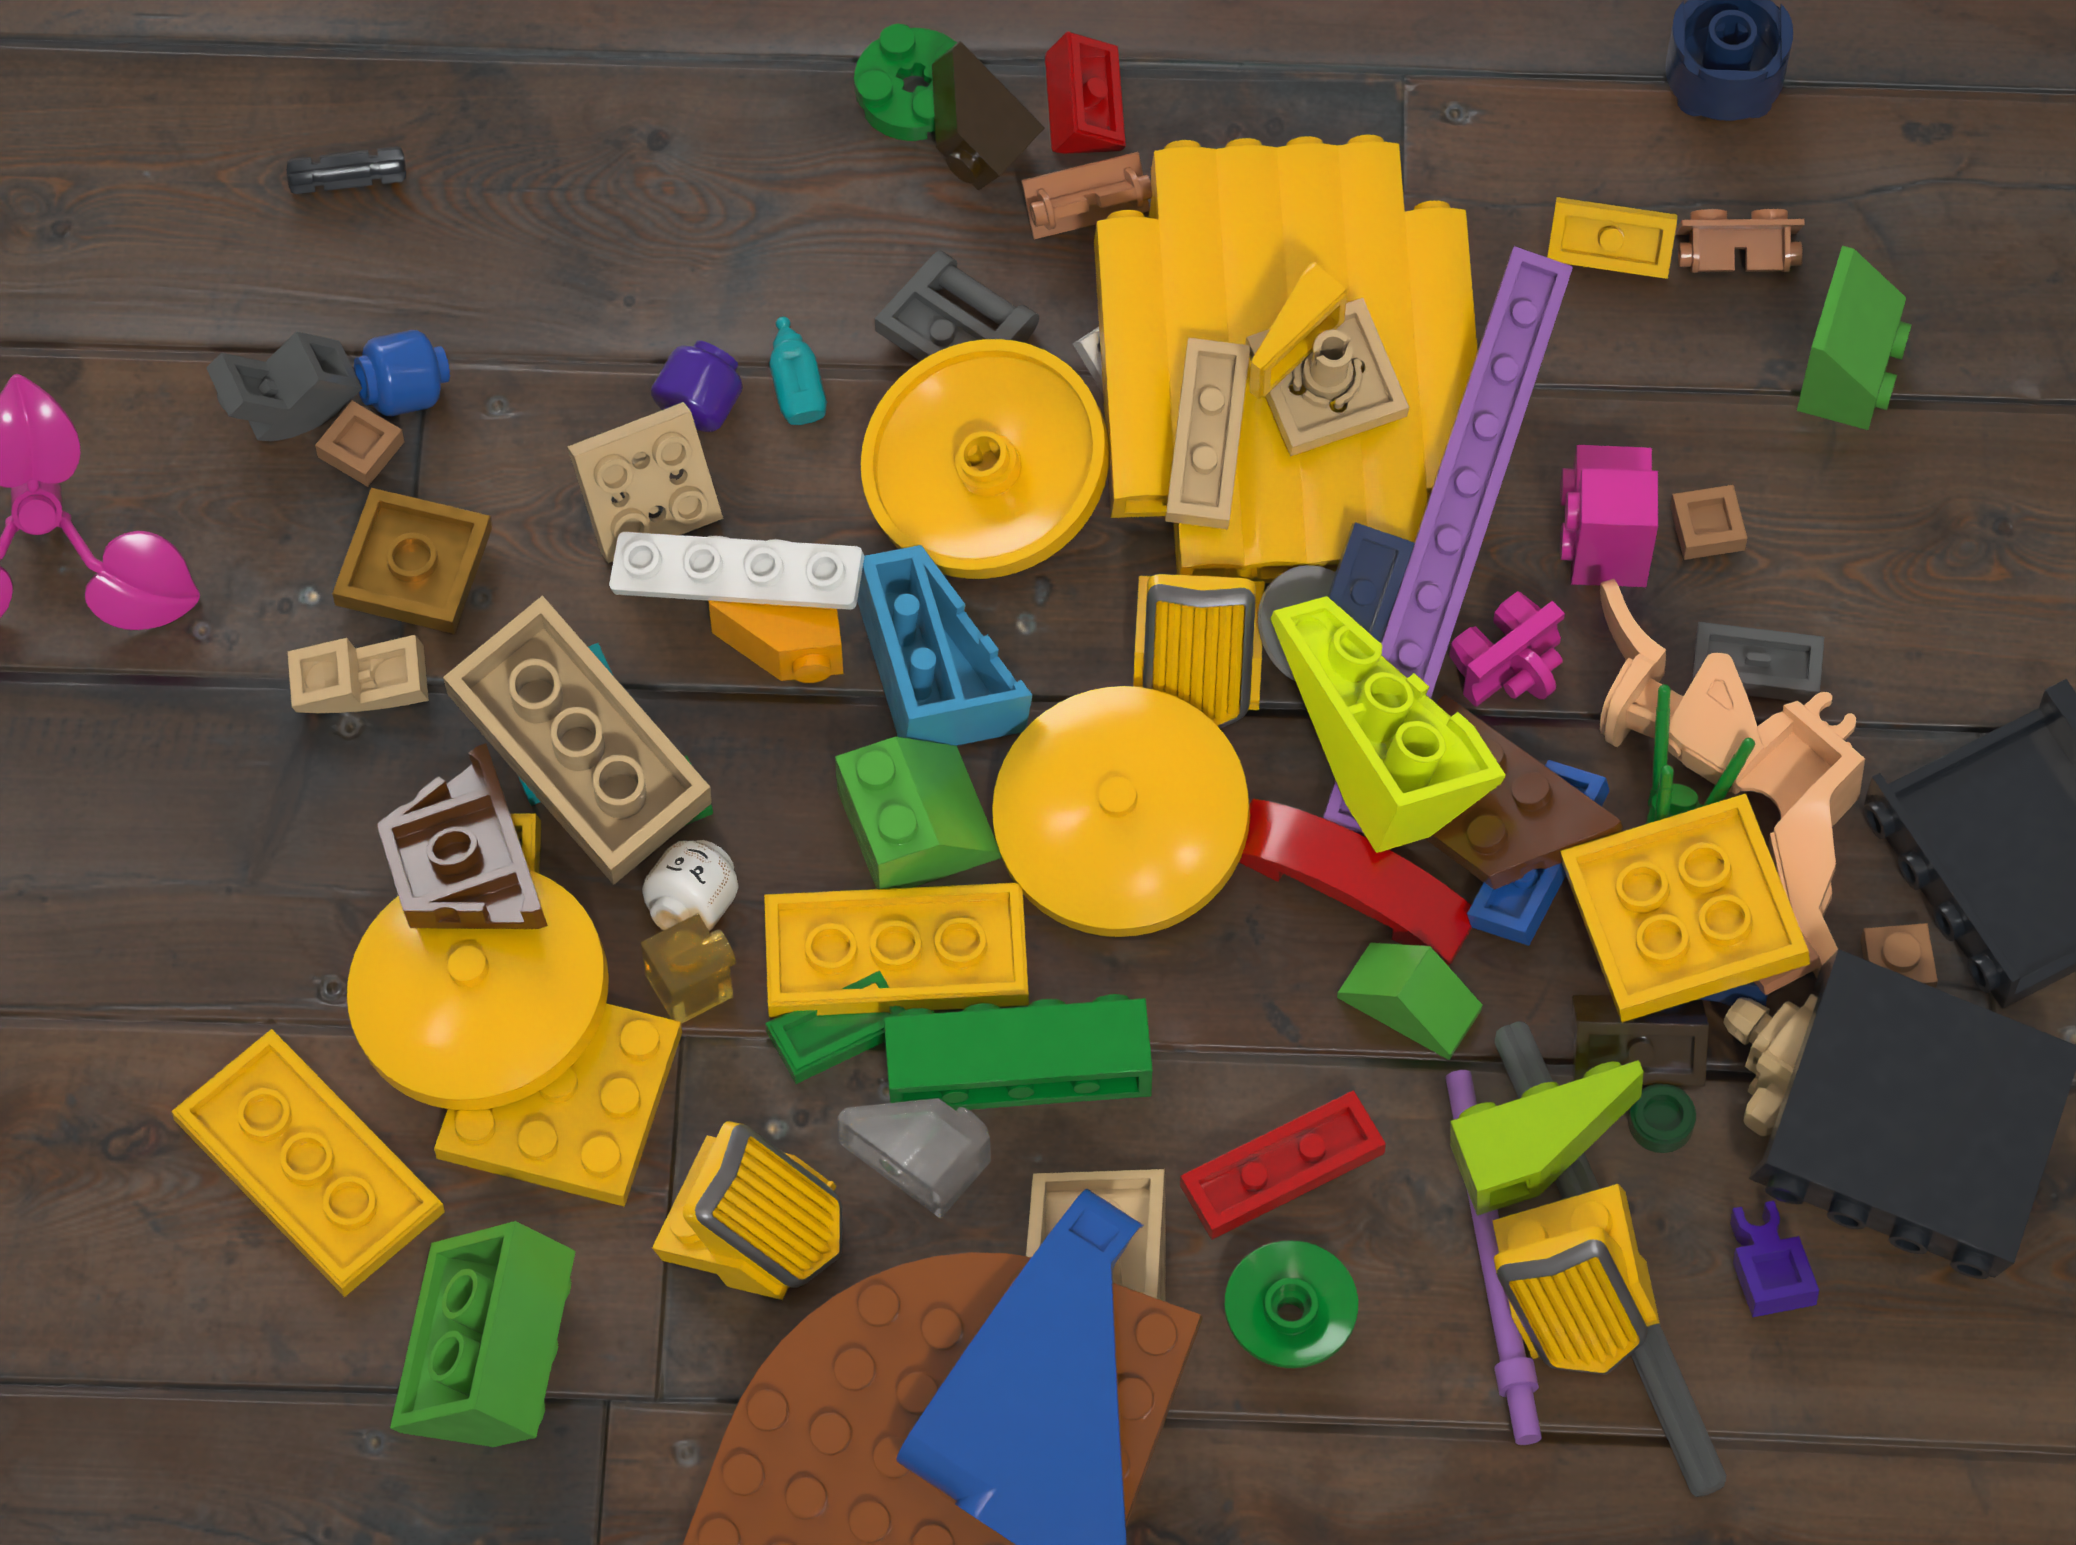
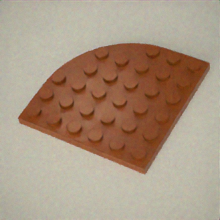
M968 1252L933 1256L901 1264L867 1277L836 1294L810 1313L781 1340L760 1366L740 1398L723 1436L683 1545H1015L956 1506L954 1499L896 1462V1458L907 1436L942 1383L1031 1257L1008 1253ZM1113 1283L1120 1436L1127 1526L1203 1316Z

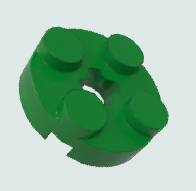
M892 24L884 28L880 33V38L872 42L863 51L854 72L856 99L864 110L865 119L880 133L898 140L919 141L928 139L927 132L935 131L932 64L939 56L958 42L938 31L926 28H910L905 24ZM909 76H920L930 85L928 87L917 86L914 92H907L904 90L903 79Z

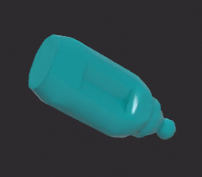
M785 316L779 317L775 323L779 331L772 343L774 349L770 355L769 367L780 411L790 425L812 423L825 416L827 407L817 359L809 345L803 342L802 336L790 328V320Z

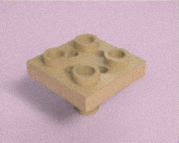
M1364 298L1346 303L1345 322L1336 330H1326L1319 334L1314 341L1313 352L1266 395L1290 456L1407 417L1410 408ZM1270 329L1246 338L1245 345H1251L1249 354L1251 361ZM1293 384L1294 390L1299 391L1301 385H1304L1306 392L1302 395H1294L1290 392L1289 386ZM1335 401L1334 407L1336 409L1342 408L1344 404L1347 409L1342 413H1336L1331 410L1329 404Z
M684 402L568 446L601 554L608 563L614 561L617 538L622 532L682 535L723 519L692 413ZM683 468V475L679 479L669 478L670 473L678 475L679 470ZM612 496L616 499L617 503L611 501ZM657 506L663 507L660 516L656 518L649 517V513L655 514L659 511Z

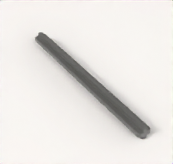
M1517 1021L1503 1026L1496 1031L1495 1045L1519 1099L1528 1089L1541 1083L1553 1082L1532 1032L1525 1022ZM1585 1153L1555 1180L1563 1200L1600 1189ZM1660 1323L1647 1326L1648 1334L1646 1340L1631 1354L1690 1492L1695 1497L1709 1495L1724 1487L1727 1475Z

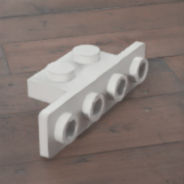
M622 532L617 538L609 586L616 595L851 610L857 605L864 554L858 546L796 543L778 539L764 541L731 539L723 536L699 537Z

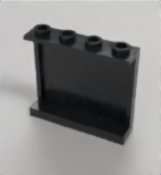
M2065 679L2045 689L2040 706L2036 710L1889 784H1887L1881 773L1872 776L1864 802V816L1870 829L1879 839L1886 838L1898 855V865L1906 882L1914 890H1922L1933 907V917L1942 935L1949 941L1956 940L1968 958V968L1974 982L1984 993L1991 992L2002 1009L2076 972V692L2068 680Z
M1838 949L1820 968L1813 989L1819 995L1764 1158L1751 1171L1749 1179L1766 1186V1193L1779 1201L1789 1204L1807 1202L1828 1211L1827 1217L1841 1226L1851 1229H1864L1866 1226L1889 1236V1242L1903 1251L1914 1254H1925L1928 1251L1951 1261L1950 1266L1965 1276L1976 1279H1987L1989 1276L1995 1278L2015 1262L2076 1072V1045Z

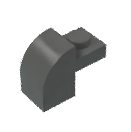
M297 331L266 362L220 353L206 367L217 390V399L221 407L227 412L229 417L248 420L259 441L284 440L313 430L335 416L362 390L339 340Z

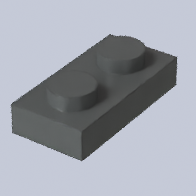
M1698 622L1691 683L1709 654L1724 653L1731 656L1747 696L1807 703L1816 694L1820 693L1825 637Z

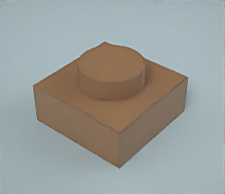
M352 400L316 443L315 447L318 458L368 487L402 446L404 437L402 429Z
M1734 485L1672 494L1670 508L1684 560L1745 551L1747 534Z
M1928 923L1863 929L1860 941L1864 960L1936 988L1938 980Z

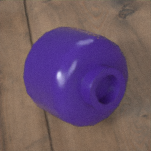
M697 340L693 346H679L672 351L652 385V398L661 410L684 402L692 413L696 430L703 432L716 431L723 425L743 389L741 377L736 372L739 366L738 362L722 349L705 341Z

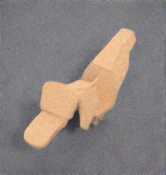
M1610 579L1600 583L1601 603L1609 630L1626 661L1605 699L1600 719V732L1605 735L1606 742L1618 747L1630 730L1655 738L1658 688L1662 685L1659 682L1665 674L1666 649L1652 640L1640 628L1629 612L1615 579ZM1711 653L1706 657L1684 696L1671 690L1668 751L1687 768L1716 785L1743 740L1748 737L1754 739L1755 747L1728 792L1737 794L1740 791H1754L1764 794L1776 804L1781 820L1774 827V832L1770 833L1768 850L1800 930L1820 956L1821 964L1823 965L1838 950L1823 918L1832 899L1831 880L1836 868L1832 827L1860 798L1865 758L1852 748L1851 743L1845 741L1855 730L1856 717L1854 714L1848 713L1840 724L1834 726L1829 725L1826 721H1822L1819 714L1824 708L1831 705L1832 695L1828 692H1820L1805 705L1799 701L1783 705L1782 712L1772 715L1757 726L1749 699L1731 656L1724 653ZM1821 967L1813 971L1816 978L1818 977Z

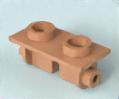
M1138 152L1021 180L1033 239L1095 225L1097 221L1107 219L1111 213L1116 211L1136 210L1144 213L1150 210L1148 199L1152 198L1151 181L1148 175H1143Z
M1718 209L1692 211L1691 220H1682L1676 227L1675 235H1689V242H1680L1678 244V266L1690 267L1691 273L1734 272L1735 249H1745L1746 272H1789L1790 266L1802 265V243L1791 242V234H1797L1805 225L1804 219H1788V211L1784 209L1755 210L1751 212V219H1727V211Z

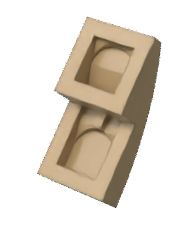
M416 635L355 648L348 638L288 651L291 704L295 712H361L429 701L424 645Z

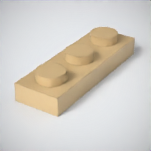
M1188 337L1166 522L1228 529L1251 345Z

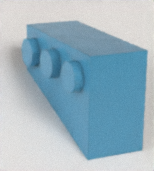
M922 545L864 556L857 602L897 736L957 746L1023 732L1027 728L1032 693L1022 680L1017 682L998 657L999 649L988 634L986 636L981 634L964 611L965 603Z

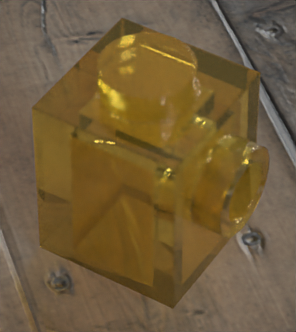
M699 913L641 942L645 975L672 1020L679 1021L682 1024L733 997L730 967L736 964L734 953L719 929L712 933L709 932Z

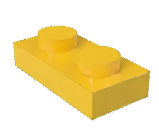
M1557 197L1547 258L1569 265L1668 279L1678 215Z

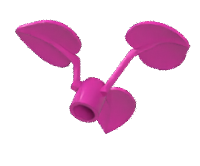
M14 374L0 393V486L11 488L12 515L5 520V528L0 537V560L5 556L18 530L21 529L32 535H42L58 526L62 528L85 565L90 570L96 572L86 586L85 600L92 612L102 621L122 629L144 630L166 625L182 617L198 603L200 591L191 577L184 557L173 544L160 535L151 532L134 531L124 533L108 543L103 552V561L95 558L72 523L71 515L62 511L61 487L59 483L68 480L74 474L81 454L77 430L69 416L50 394L24 376ZM0 566L1 618L9 607L13 593V584L9 573Z

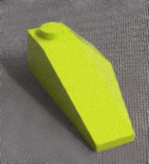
M1328 596L1273 611L1270 618L1344 802L1376 853L1431 837L1503 782L1506 774L1476 728L1459 712L1451 717L1426 695L1429 686L1415 673L1407 678L1381 655L1382 644Z

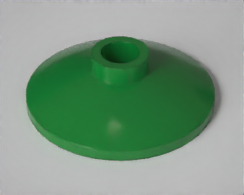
M1278 1241L1254 1250L1236 1266L1226 1287L1225 1316L1234 1338L1250 1355L1276 1367L1303 1368L1327 1360L1345 1345L1357 1321L1358 1293L1347 1268L1327 1250L1302 1241ZM1294 1305L1302 1311L1303 1315L1297 1321H1286L1279 1316L1278 1311L1283 1306Z

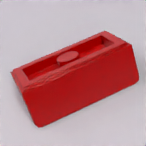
M1067 31L1045 55L1051 149L1053 152L1062 154L1122 151L1126 147L1118 46Z

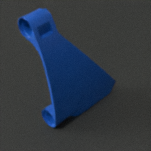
M1085 1189L1076 1198L1001 1298L918 1419L896 1458V1462L954 1499L956 1506L1015 1545H1127L1112 1273L1117 1260L1126 1249L1133 1235L1144 1225L1089 1189Z

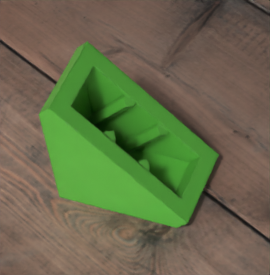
M1370 943L1337 994L1338 999L1447 1060L1451 1059L1482 1011L1483 1006L1431 946Z

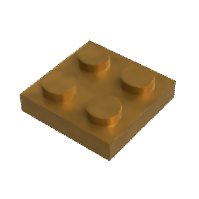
M371 488L332 593L335 606L455 634L492 531L491 517L473 511Z

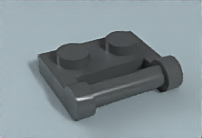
M939 250L929 258L876 316L875 331L919 361H922L940 350L968 341L1004 339L1025 343L1038 325L1039 314L1025 305L1015 307L957 268V260ZM944 288L1000 326L996 331L992 330L935 291Z

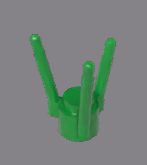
M1662 684L1658 688L1652 787L1648 799V806L1650 808L1646 824L1723 801L1755 747L1754 739L1748 737L1743 740L1704 805L1699 804L1698 795L1693 789L1682 784L1673 783L1674 770L1672 766L1667 765L1671 689L1667 684Z

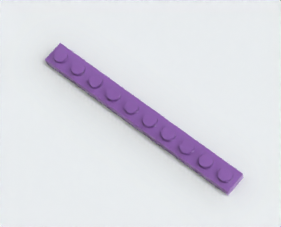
M1515 246L1509 256L1414 541L1415 545L1381 641V655L1407 678L1415 673L1429 686L1426 695L1430 699L1573 266ZM1335 780L1322 818L1366 837L1346 806Z

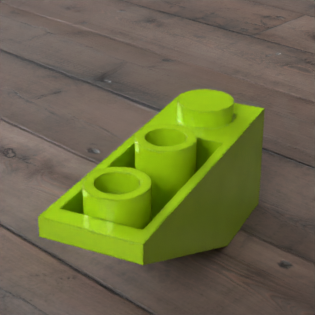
M1639 1060L1622 1066L1619 1062L1603 1063L1587 1071L1582 1079L1560 1086L1556 1082L1541 1083L1525 1091L1520 1099L1496 1106L1493 1102L1480 1103L1464 1110L1458 1119L1450 1121V1146L1477 1216L1541 1195L1641 1098L1643 1069Z

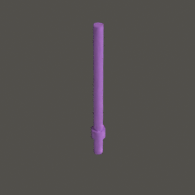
M1468 1070L1453 1071L1445 1077L1453 1120L1458 1119L1464 1110L1477 1105L1472 1075ZM1468 1193L1500 1360L1494 1367L1499 1395L1507 1398L1515 1443L1518 1445L1533 1444L1542 1439L1533 1395L1539 1388L1534 1360L1526 1357L1523 1338L1512 1319L1508 1297L1496 1273L1493 1257L1499 1251L1492 1220L1499 1218L1498 1209L1477 1216Z

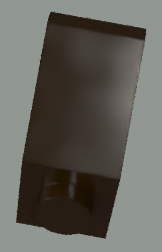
M961 41L939 56L932 64L936 148L947 158L946 162L952 173L960 180L972 184L979 191L1000 177L1045 127Z

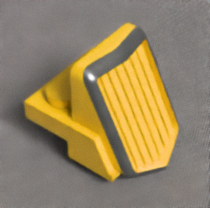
M1167 574L1139 576L1133 687L1158 690L1184 700L1203 712L1219 728L1237 722L1245 716L1248 710H1259L1262 641L1258 629V610L1264 594L1265 581H1252L1246 578Z
M727 1121L721 1127L717 1137L706 1136L652 1249L662 1261L717 1274L727 1287L783 1300L789 1287L798 1288L808 1283L841 1256L842 1205L839 1196L834 1192L836 1185L833 1181L827 1180L795 1155L783 1153L750 1127Z
M1619 1184L1492 1220L1499 1251L1493 1257L1497 1277L1508 1297L1512 1319L1533 1359L1540 1357L1546 1365L1554 1369L1607 1375L1645 1342L1648 1334L1647 1326L1660 1323L1647 1262L1638 1252L1626 1192Z

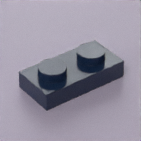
M1354 522L1351 526L1328 597L1381 643L1415 543Z

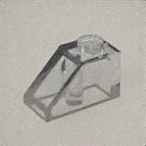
M939 1098L848 1107L837 1117L839 1144L940 1219L943 1218L991 1162L990 1136L988 1135L986 1125L968 1109L958 1107L955 1111Z

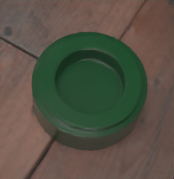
M1669 1084L1651 1085L1642 1090L1641 1098L1631 1106L1628 1120L1629 1129L1635 1141L1643 1148L1656 1153L1673 1152L1683 1147L1691 1138L1696 1122V1109L1691 1098L1680 1088Z

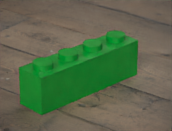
M1109 994L1100 996L1093 1002L1065 1004V1002L1058 999H1041L1032 1002L1028 1007L1003 1009L994 1004L981 1003L968 1006L961 1012L935 1013L926 1008H913L902 1011L897 1016L884 1017L891 1115L1151 1097L1153 1069L1146 998L1130 999L1128 996L1121 994Z

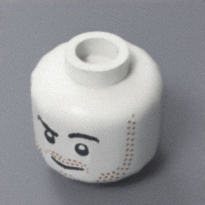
M705 840L678 841L665 851L646 876L642 892L651 918L657 926L672 934L680 933L690 936L703 935L716 925L733 902L739 886L733 862L722 848Z

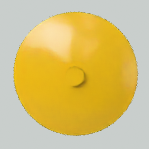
M1004 339L968 341L945 348L923 359L904 373L886 392L875 409L865 433L861 454L862 484L868 505L876 521L889 540L898 549L922 545L944 575L966 579L1002 577L1031 568L1048 559L1069 543L1084 527L1094 512L1106 483L1110 456L1109 438L1102 413L1091 391L1082 378L1060 358L1044 349L1019 341Z
M1130 686L1105 687L1080 693L1059 702L1037 717L1020 734L1006 755L997 777L992 805L995 838L1003 863L1014 883H1018L1022 887L1024 896L1041 912L1061 924L1085 933L1111 937L1138 936L1163 930L1184 921L1207 905L1222 890L1236 869L1245 848L1250 821L1249 795L1245 774L1232 744L1220 728L1203 712L1184 700L1158 690Z
M529 870L548 925L540 929L410 928L399 896L379 913L363 935L355 951L347 983V1004L351 1025L362 1050L375 1070L391 1086L408 1097L434 1107L466 1111L484 1110L514 1103L537 1093L562 1076L578 1060L588 1047L601 1022L608 995L609 973L605 951L591 918L576 898L561 885L548 877Z

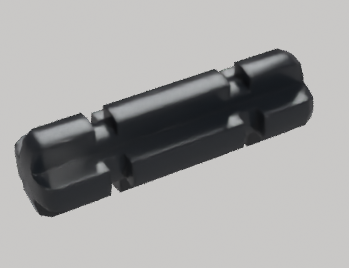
M395 146L378 148V155L370 156L368 150L320 155V162H312L311 157L290 159L287 161L286 167L288 185L291 193L303 194L316 192L315 186L324 185V190L328 191L373 185L372 179L381 178L382 184L402 182L406 179V164L403 150Z

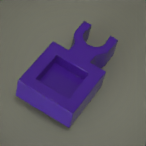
M1775 1201L1765 1202L1762 1216L1765 1225L1762 1226L1751 1225L1747 1222L1742 1207L1733 1208L1730 1225L1736 1240L1744 1246L1735 1248L1733 1265L1752 1317L1817 1305L1819 1288L1800 1237L1796 1236L1780 1240L1778 1236L1780 1216Z

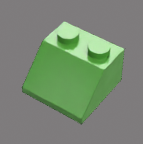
M1846 246L1841 248L1811 347L1797 411L1869 430L1875 407L1883 410L1888 409L1897 375L1886 372L1890 357L1902 360L1912 324L1901 321L1906 297L1853 248Z
M895 736L835 756L837 791L876 889L913 888L1001 858L997 842L956 745Z

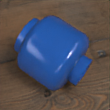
M408 330L374 337L363 347L362 356L354 359V372L362 387V390L359 392L362 402L367 406L373 405L379 413L385 416H395L433 407L439 400L441 384L450 380L449 363L444 349L441 346L433 347L427 336L418 330Z

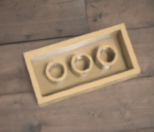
M543 595L443 677L448 696L613 885L712 803L711 787Z

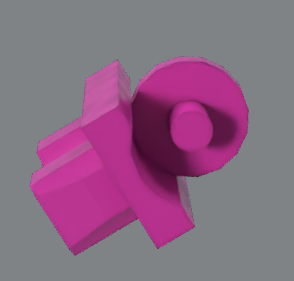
M1517 591L1502 602L1494 613L1493 623L1506 635L1496 644H1493L1476 626L1469 627L1457 636L1451 643L1449 657L1465 677L1463 695L1477 707L1502 687L1513 699H1516L1526 690L1538 699H1546L1554 693L1556 682L1551 671L1563 662L1560 654L1554 649L1561 641L1557 624L1564 619L1565 613L1553 601L1541 609L1529 598Z

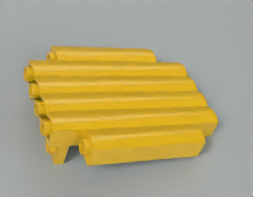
M1377 135L1356 136L1344 145L1324 144L1319 138L1305 136L1294 138L1287 142L1286 146L1281 147L1264 146L1259 140L1242 138L1230 141L1224 148L1219 149L1204 148L1198 142L1191 140H1179L1167 144L1162 150L1154 151L1151 167L1152 198L1148 218L1136 210L1113 212L1107 219L1097 221L1094 238L1104 413L1110 452L1108 478L1111 518L1166 516L1188 337L1245 345L1248 336L1271 328L1304 270L1310 263L1314 262L1347 288L1346 303L1364 298L1410 407L1408 415L1402 419L1290 456L1266 396L1257 399L1249 392L1251 360L1249 358L1228 529L1174 523L1177 575L1246 578L1252 581L1271 583L1282 573L1298 566L1314 565L1336 572L1354 522L1414 542L1478 352L1466 210L1450 208V205L1443 201H1426L1416 205L1411 211H1405L1399 144L1384 142L1383 138ZM1293 384L1289 386L1290 392L1294 395H1302L1306 392L1304 385H1301L1299 391L1294 390ZM1335 401L1329 404L1331 410L1336 413H1342L1347 409L1345 404L1342 408L1336 409L1334 407Z

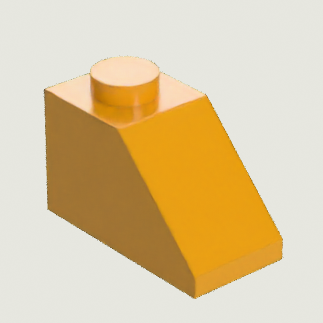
M708 601L712 633L780 681L797 680L802 683H816L827 679L831 675L844 674L837 609Z

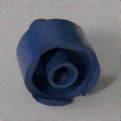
M1688 0L1685 4L1683 1L1679 5L1673 19L1665 69L1668 84L1677 97V105L1683 112L1691 116L1702 115L1716 120L1734 121L1749 117L1760 118L1770 111L1772 103L1777 99L1784 85L1793 41L1792 20L1784 6L1780 4L1779 8L1771 0Z

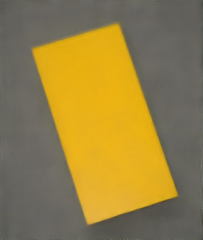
M1018 883L764 895L769 1018H777L786 1013L805 1010H818V1016L890 1012L889 1006L904 1007L905 1010L913 1008L943 1010L963 1009L981 1003L994 1004L999 1007L1029 1005L1023 891ZM878 971L881 972L890 987L878 988L877 984L873 983L863 989H842Z
M272 1029L171 1111L174 1121L344 1297L445 1213L443 1203Z

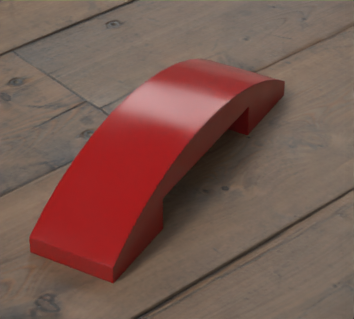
M1252 799L1249 804L1250 821L1248 836L1239 863L1279 882L1283 874H1286L1393 928L1392 940L1400 944L1431 946L1450 967L1472 929L1467 915L1471 907L1470 903L1431 874L1395 852L1385 850L1376 853L1366 837L1350 829L1286 805Z

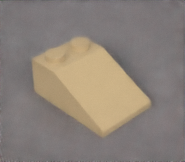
M1164 1169L1033 1174L1026 1256L1032 1257L1076 1198L1085 1189H1089L1144 1225L1133 1235L1126 1249L1117 1260L1112 1273L1113 1283L1166 1302Z

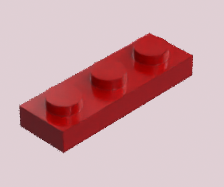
M1353 1090L1181 1175L1180 1187L1211 1240L1385 1154L1386 1143Z

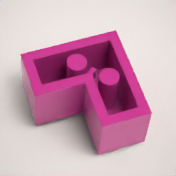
M1577 445L1573 469L1562 468L1560 483V505L1565 506V523L1561 525L1560 560L1571 561V584L1600 585L1601 582L1615 579L1618 586L1646 587L1658 530V471H1652V448Z

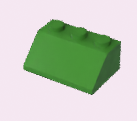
M516 1221L431 1243L390 1429L403 1434L489 1447H497L536 1438L539 1425L545 1413L544 1399L551 1366L558 1351L557 1337L564 1304L571 1289L570 1276L576 1251Z

